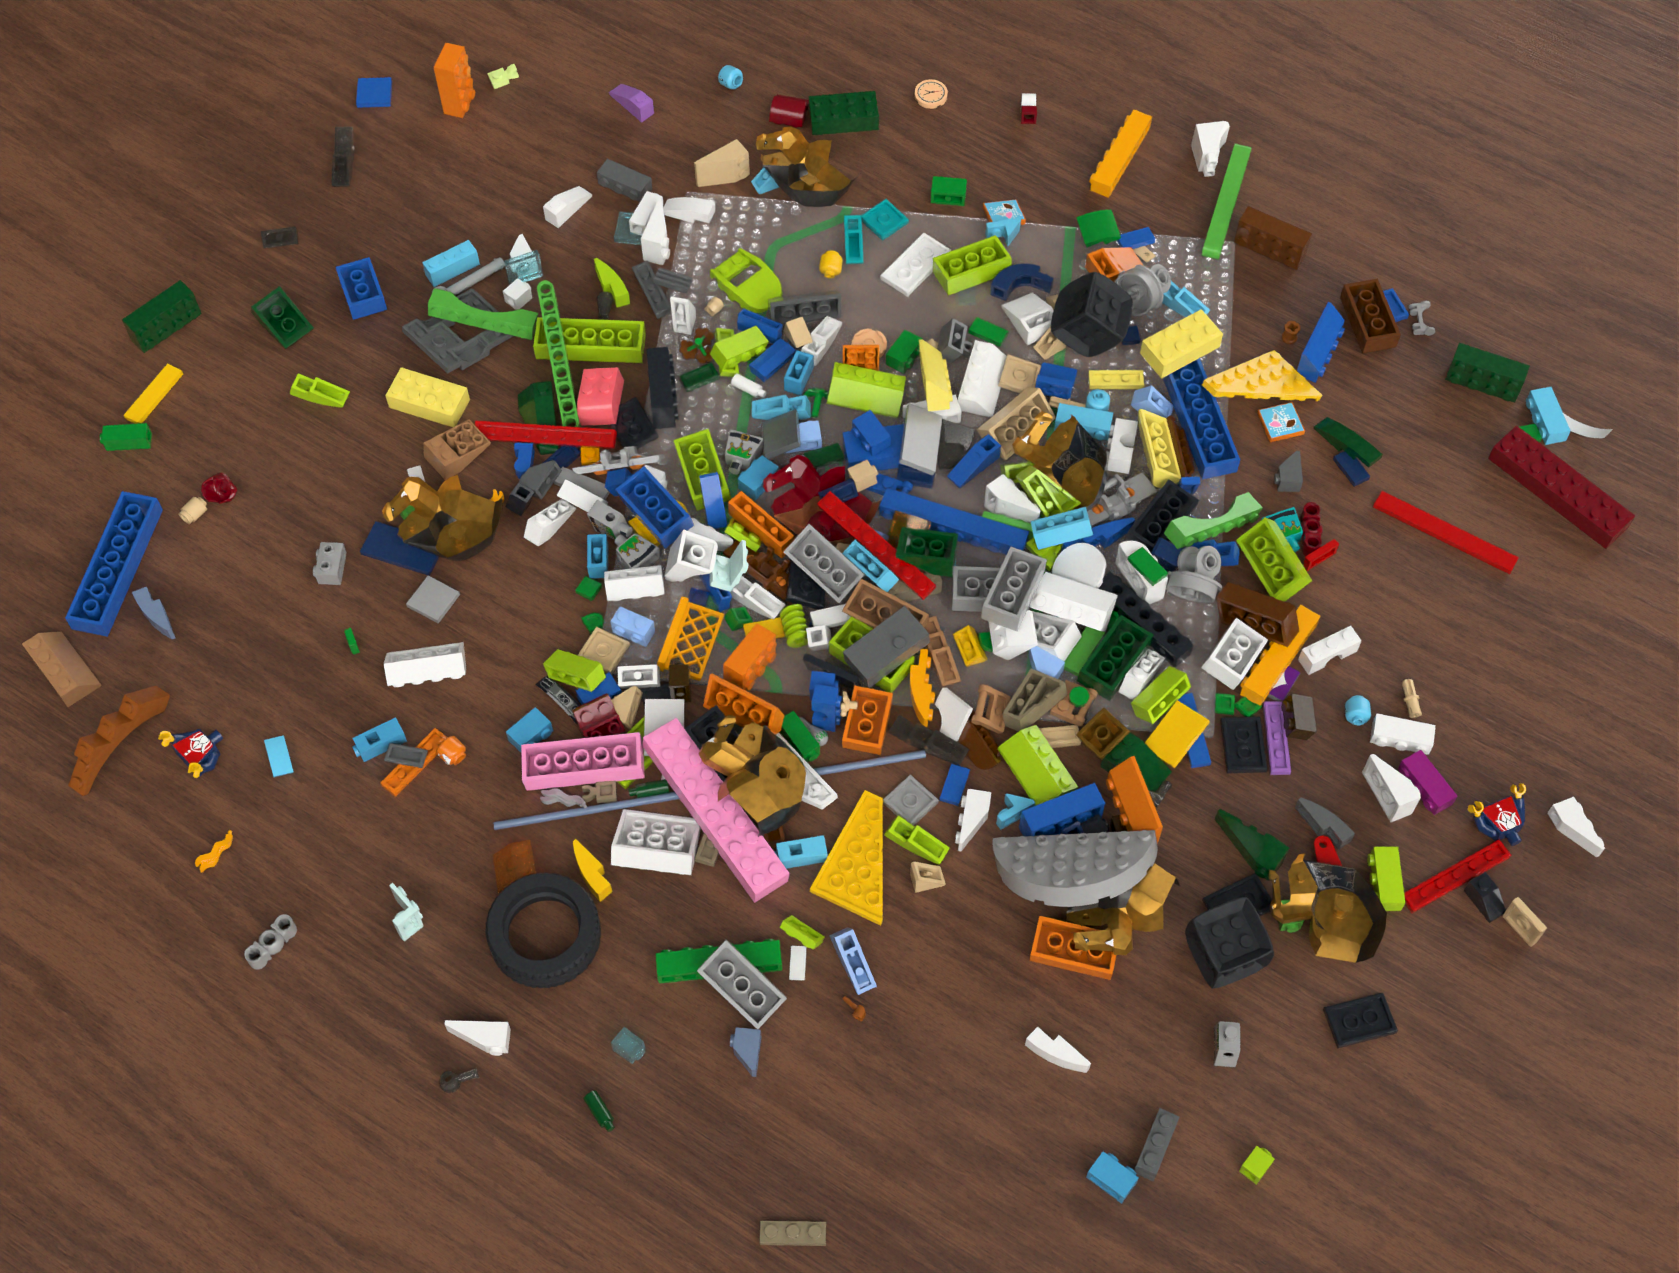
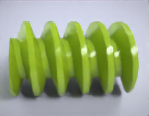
M800 604L787 606L780 612L787 645L792 648L808 644L806 631L808 626L805 624L806 619L803 618L805 614L802 611L803 606Z

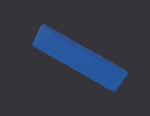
M1193 693L1184 694L1178 699V701L1198 713ZM1203 732L1187 752L1191 768L1211 765Z

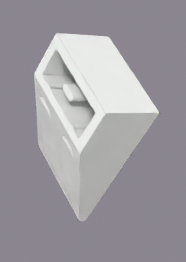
M1033 292L1001 306L1026 345L1039 341L1051 326L1053 308Z
M1004 474L986 486L984 506L991 513L1002 514L1016 520L1021 519L1027 523L1039 519V507L1027 498V495L1020 491L1014 482Z

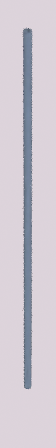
M925 750L813 769L818 775H825L926 758ZM675 792L587 806L585 809L581 807L493 822L494 830L680 798Z

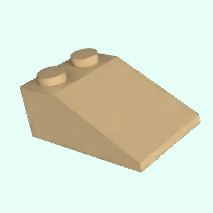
M736 139L694 162L696 185L702 187L734 183L750 175L749 152Z

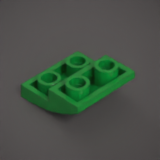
M1112 209L1094 211L1076 217L1087 248L1102 241L1106 245L1121 238Z

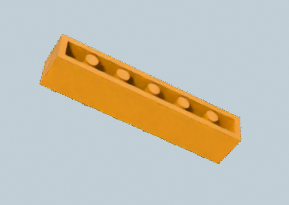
M1133 110L1131 115H1127L1124 126L1119 128L1117 138H1113L1110 150H1106L1103 157L1104 160L1098 163L1096 173H1092L1090 177V191L1108 198L1110 197L1148 133L1152 116L1137 110Z
M1302 605L1299 606L1296 610L1299 633L1288 647L1270 642V648L1263 651L1259 658L1261 660L1259 664L1255 663L1251 668L1249 678L1246 676L1241 682V696L1246 697L1253 703L1262 705L1286 668L1291 664L1317 627L1320 615Z

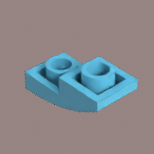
M284 735L264 740L273 778L293 773Z

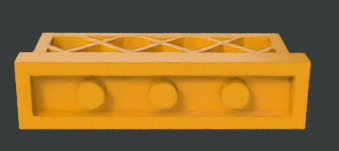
M682 596L657 665L660 671H664V669L669 670L671 660L679 657L683 664H689V666L697 663L700 672L696 674L690 671V678L701 681L724 614L688 602L689 598ZM689 610L698 611L700 616L691 619ZM714 616L719 619L717 623L709 625L706 618ZM703 620L706 628L697 630L694 623ZM691 625L694 633L685 635L683 627ZM709 631L712 639L704 642L700 634ZM697 636L700 644L692 647L688 639ZM685 641L688 649L680 652L677 643ZM703 647L706 655L698 658L694 650ZM691 652L695 660L686 663L682 655Z

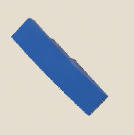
M1131 517L1115 520L1093 527L1092 536L1063 543L1062 551L1076 543H1087L1094 547L1101 544L1105 549L1125 536L1135 523V519Z

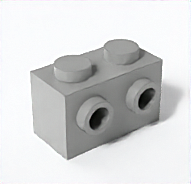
M320 543V548L316 551L317 565L313 567V576L316 577L318 584L341 585L347 554L343 543Z

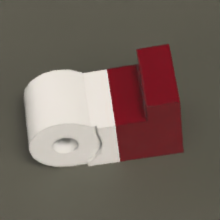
M1022 93L1021 124H1036V94ZM1024 115H1032L1033 118L1026 119Z

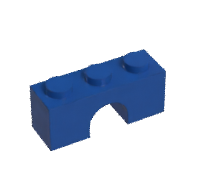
M815 684L812 697V711H814L812 725L826 731H836V726L840 725L842 720L840 715L842 696H839V688Z

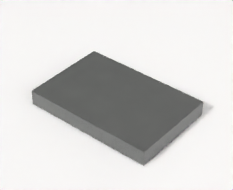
M796 409L763 422L764 455L767 459L801 446L799 416Z

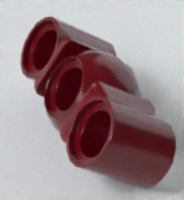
M1308 502L1304 505L1300 517L1303 530L1302 553L1304 556L1314 552L1322 544L1321 535L1323 527L1321 522H1319L1320 507L1314 502Z

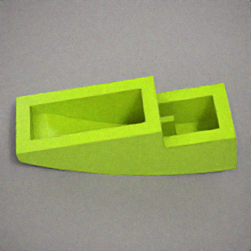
M595 258V270L604 295L612 294L616 307L630 304L629 293L621 278L606 263Z
M299 373L290 390V395L333 407H343L350 391L316 377L313 380Z
M899 815L893 819L884 836L903 848L938 865L950 849V847L920 826L916 825L914 827Z

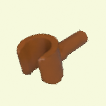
M844 996L843 1000L854 1010L852 1016L858 1021H863L866 1016L864 1007L856 1005L847 996Z

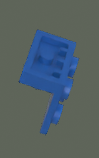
M1043 362L1040 373L1037 375L1035 388H1040L1043 395L1068 400L1072 395L1077 369Z

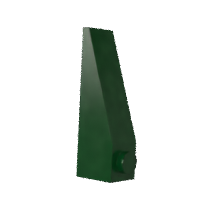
M552 381L532 383L518 394V409L525 424L556 426ZM535 444L540 455L553 454L558 450V445Z
M1219 809L1214 820L1260 878H1265L1269 881V869L1277 872L1285 860L1289 847L1268 833L1265 836L1258 833L1257 827L1253 825H1243L1239 818Z

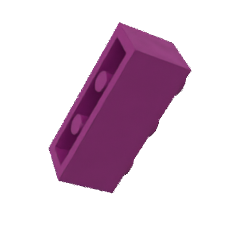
M1422 750L1401 761L1398 767L1399 773L1411 780L1412 784L1418 788L1425 808L1431 811L1433 815L1454 804L1458 797Z

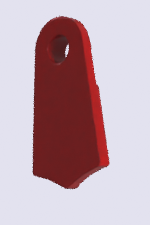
M1326 836L1317 837L1313 844L1317 862L1342 866L1332 841ZM1319 843H1324L1326 848H1321Z

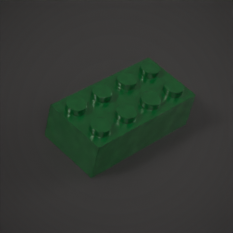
M875 91L809 96L812 135L879 130V112Z
M179 280L123 318L122 322L131 341L145 353L202 313L194 293Z
M1459 342L1445 380L1515 403L1525 382L1530 365Z
M1120 615L1081 668L1077 682L1087 688L1096 690L1098 695L1111 701L1121 687L1127 672L1150 647L1154 634Z

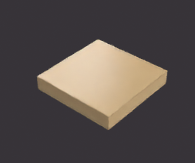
M1008 354L998 386L1017 393H1022L1026 388H1035L1037 375H1039L1042 365Z
M596 627L578 656L600 662L604 672L612 674L629 648L630 642Z
M1519 897L1511 902L1503 914V918L1531 947L1537 943L1547 929Z

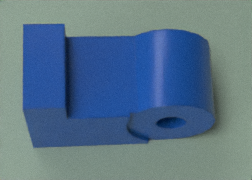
M533 443L514 444L515 456L518 458L514 468L519 479L528 468L533 467L535 456Z

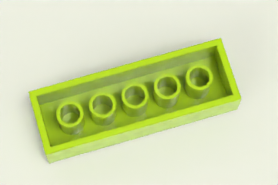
M537 317L533 345L536 359L550 360L543 318ZM560 318L568 360L643 363L646 337L644 321ZM551 322L549 326L554 327L557 323ZM554 339L552 343L556 344L560 339ZM558 355L555 360H561L563 356Z

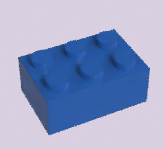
M370 257L335 267L353 320L387 310Z

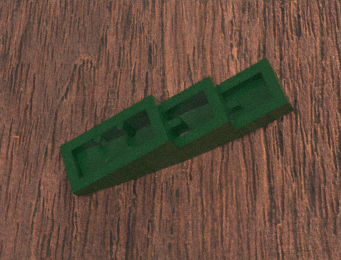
M1326 417L1314 426V429L1339 452L1341 450L1345 451L1353 460L1358 458L1368 468L1382 458L1383 454L1367 440L1331 418Z

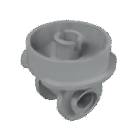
M1160 264L1152 265L1150 268L1136 265L1135 268L1122 271L1115 283L1132 297L1133 309L1131 315L1142 316L1162 305L1163 293L1170 289L1171 278L1167 269Z
M1203 546L1199 549L1196 547L1184 548L1178 556L1177 564L1179 570L1175 572L1168 571L1166 590L1177 597L1189 601L1213 603L1217 592L1222 590V585L1213 580L1221 567L1219 552L1212 546Z

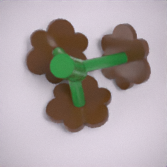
M707 327L703 329L697 328L695 330L696 335L694 336L695 344L693 345L692 341L687 342L683 340L680 343L679 352L682 353V357L685 360H688L689 358L694 359L698 351L696 359L700 364H704L712 360L710 355L711 347H703L711 345L714 333L709 331Z

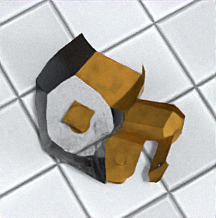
M1042 410L1035 416V421L1022 437L1017 436L1012 444L1014 452L1021 458L1033 463V467L1080 501L1081 504L1073 510L1086 507L1087 511L1098 505L1104 492L1108 471L1107 453L1073 415L1066 422L1059 424L1047 440L1045 446H1039L1038 441L1052 420V416Z
M1299 854L1288 871L1291 899L1285 905L1281 903L1279 875L1269 869V879L1272 880L1273 900L1270 905L1273 918L1282 924L1311 919L1309 939L1315 956L1355 963L1374 957L1386 929L1387 912L1376 893L1356 869L1303 860L1305 854Z

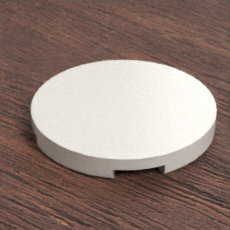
M1076 543L1065 548L1058 555L1053 564L1052 574L1099 588L1103 583L1102 579L1105 573L1106 560L1103 554L1093 545Z

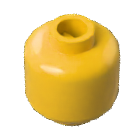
M826 251L820 257L819 271L826 278H834L842 271V257L836 251Z

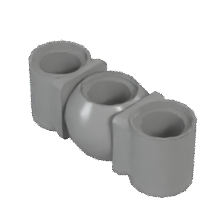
M283 914L277 917L275 922L270 925L272 929L263 931L258 937V943L254 941L253 945L245 950V958L253 969L265 967L267 961L272 959L270 955L280 952L284 946V941L287 943L290 938L295 936L297 927L289 915ZM290 924L287 929L282 930L284 925ZM275 939L274 943L267 945L268 941ZM260 954L258 959L252 960L255 955Z

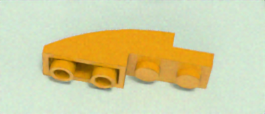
M928 649L920 650L919 665H911L910 669L911 700L915 713L924 728H927L928 721H932L933 709H930V703L934 704L935 692H931L932 684H929V674H926V668L931 667V657H928Z

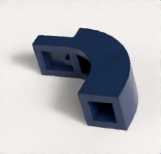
M1012 265L1003 269L991 283L990 295L1006 301L1011 292L1021 286H1031L1050 294L1053 289L1054 278L1048 274L1041 273V266Z

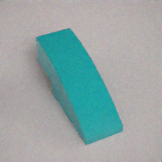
M861 215L844 216L846 264H864Z

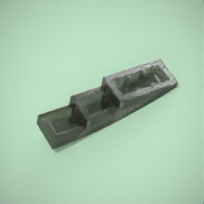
M898 715L888 732L919 750H925L926 753L958 766L961 765L969 751L968 748L935 729L933 732L918 722L914 724Z

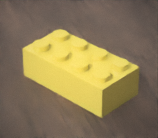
M1201 309L1144 339L1140 354L1162 379L1219 348L1223 333Z
M400 368L385 395L389 408L450 427L457 425L470 401L467 387L405 368Z

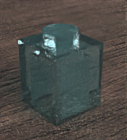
M625 1027L611 1042L612 1049L631 1064L635 1060H640L645 1053L644 1041Z

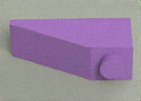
M620 84L609 92L610 96L641 123L654 114L653 100L641 90Z

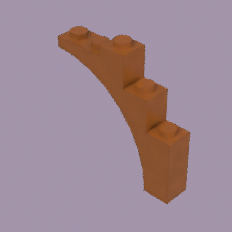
M158 686L124 694L119 711L102 716L96 733L79 738L74 753L78 759L68 786L82 796L89 794L97 774L110 754L135 728L151 717L165 712L170 694Z

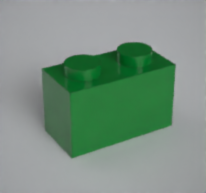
M933 176L931 203L965 206L967 179Z
M904 329L886 353V365L903 374L907 369H911L915 358L920 356L919 340L923 338Z

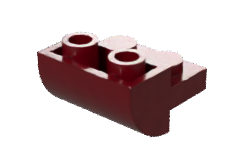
M777 94L772 100L769 122H774L778 125H790L795 128L802 127L809 108V100Z
M607 693L572 710L583 738L618 735L625 731Z

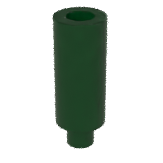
M666 779L635 784V788H629V795H637V798L669 793Z
M596 1090L591 1091L583 1099L601 1128L605 1127L607 1132H610L615 1128L612 1123L614 1118Z

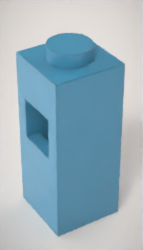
M395 717L354 737L355 745L352 748L356 756H361L365 762L386 752L390 743L401 745L407 742Z

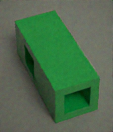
M147 423L103 426L99 438L106 451L151 448L152 432Z
M795 711L785 715L780 733L806 762H812L820 755V745Z

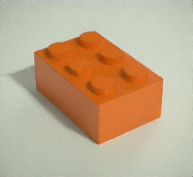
M756 623L723 664V679L745 691H750L758 676L761 677L768 663H772L776 658V634Z
M854 685L851 701H858L857 709H849L842 738V748L881 755L893 701V693Z

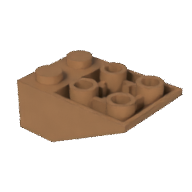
M468 419L424 442V458L444 480H447L467 467L491 442Z

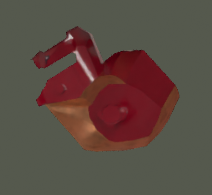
M796 455L789 459L790 464L774 474L770 473L763 479V487L766 493L789 482L794 483L795 488L774 499L770 508L774 512V517L795 534L799 535L810 524L835 547L838 542L850 545L855 540L817 505L820 501L819 492L845 481V466L829 469L820 477L807 457ZM858 492L859 496L843 503L869 525L876 514L880 501L873 503Z

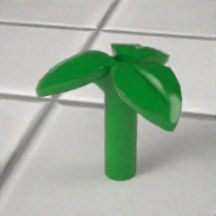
M813 387V389H808L804 393L807 398L815 396L811 413L813 418H818L822 398L827 399L828 397L826 389Z

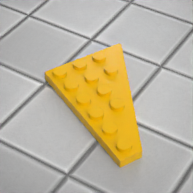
M1275 350L1209 377L1202 383V386L1214 397L1226 396L1233 398L1235 395H1244V398L1253 399L1279 397L1280 400L1296 399L1299 401H1305L1306 398L1319 401L1322 397V394Z
M865 790L814 880L810 892L880 926L883 922V798Z

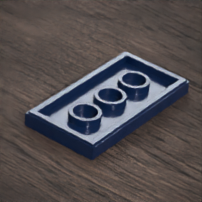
M377 521L374 523L360 550L361 555L430 576L439 556L405 544L403 539L397 535L399 528Z

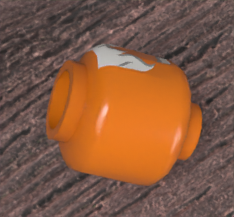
M444 736L437 743V755L448 765H457L466 756V747L455 736L448 738Z

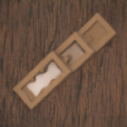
M931 617L925 626L930 638V643L925 647L928 649V655L931 657L936 675L942 687L960 683L961 680L950 647L946 643L937 617Z

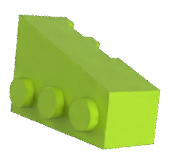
M1031 465L1015 476L1031 502L1039 507L1042 518L1071 511L1081 504L1080 501Z

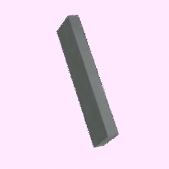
M648 260L633 266L632 270L656 318L659 319L672 313L671 305L661 286L653 283V279L656 276Z

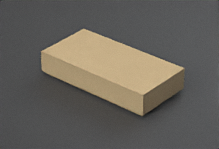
M1077 725L1039 728L1052 748L1078 746L1081 744V741L1076 736L1079 732Z

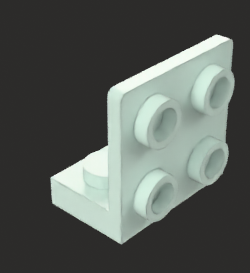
M741 540L731 558L716 555L714 569L710 573V586L731 592L734 586L739 584L740 577L748 569V562L746 561L748 549L746 548L745 540Z
M391 883L389 885L396 901L404 909L392 921L399 936L403 941H406L424 926L421 921L423 916L419 912L420 909L413 900L409 901L406 897L407 894L401 886L396 887Z

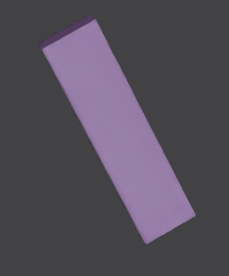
M1282 701L1263 702L1270 775L1291 774L1288 740L1283 726Z

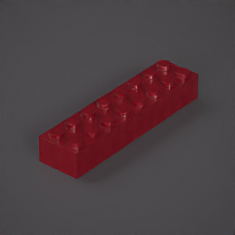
M1517 425L1493 446L1488 458L1490 461L1603 548L1607 549L1622 535L1635 518L1633 513Z

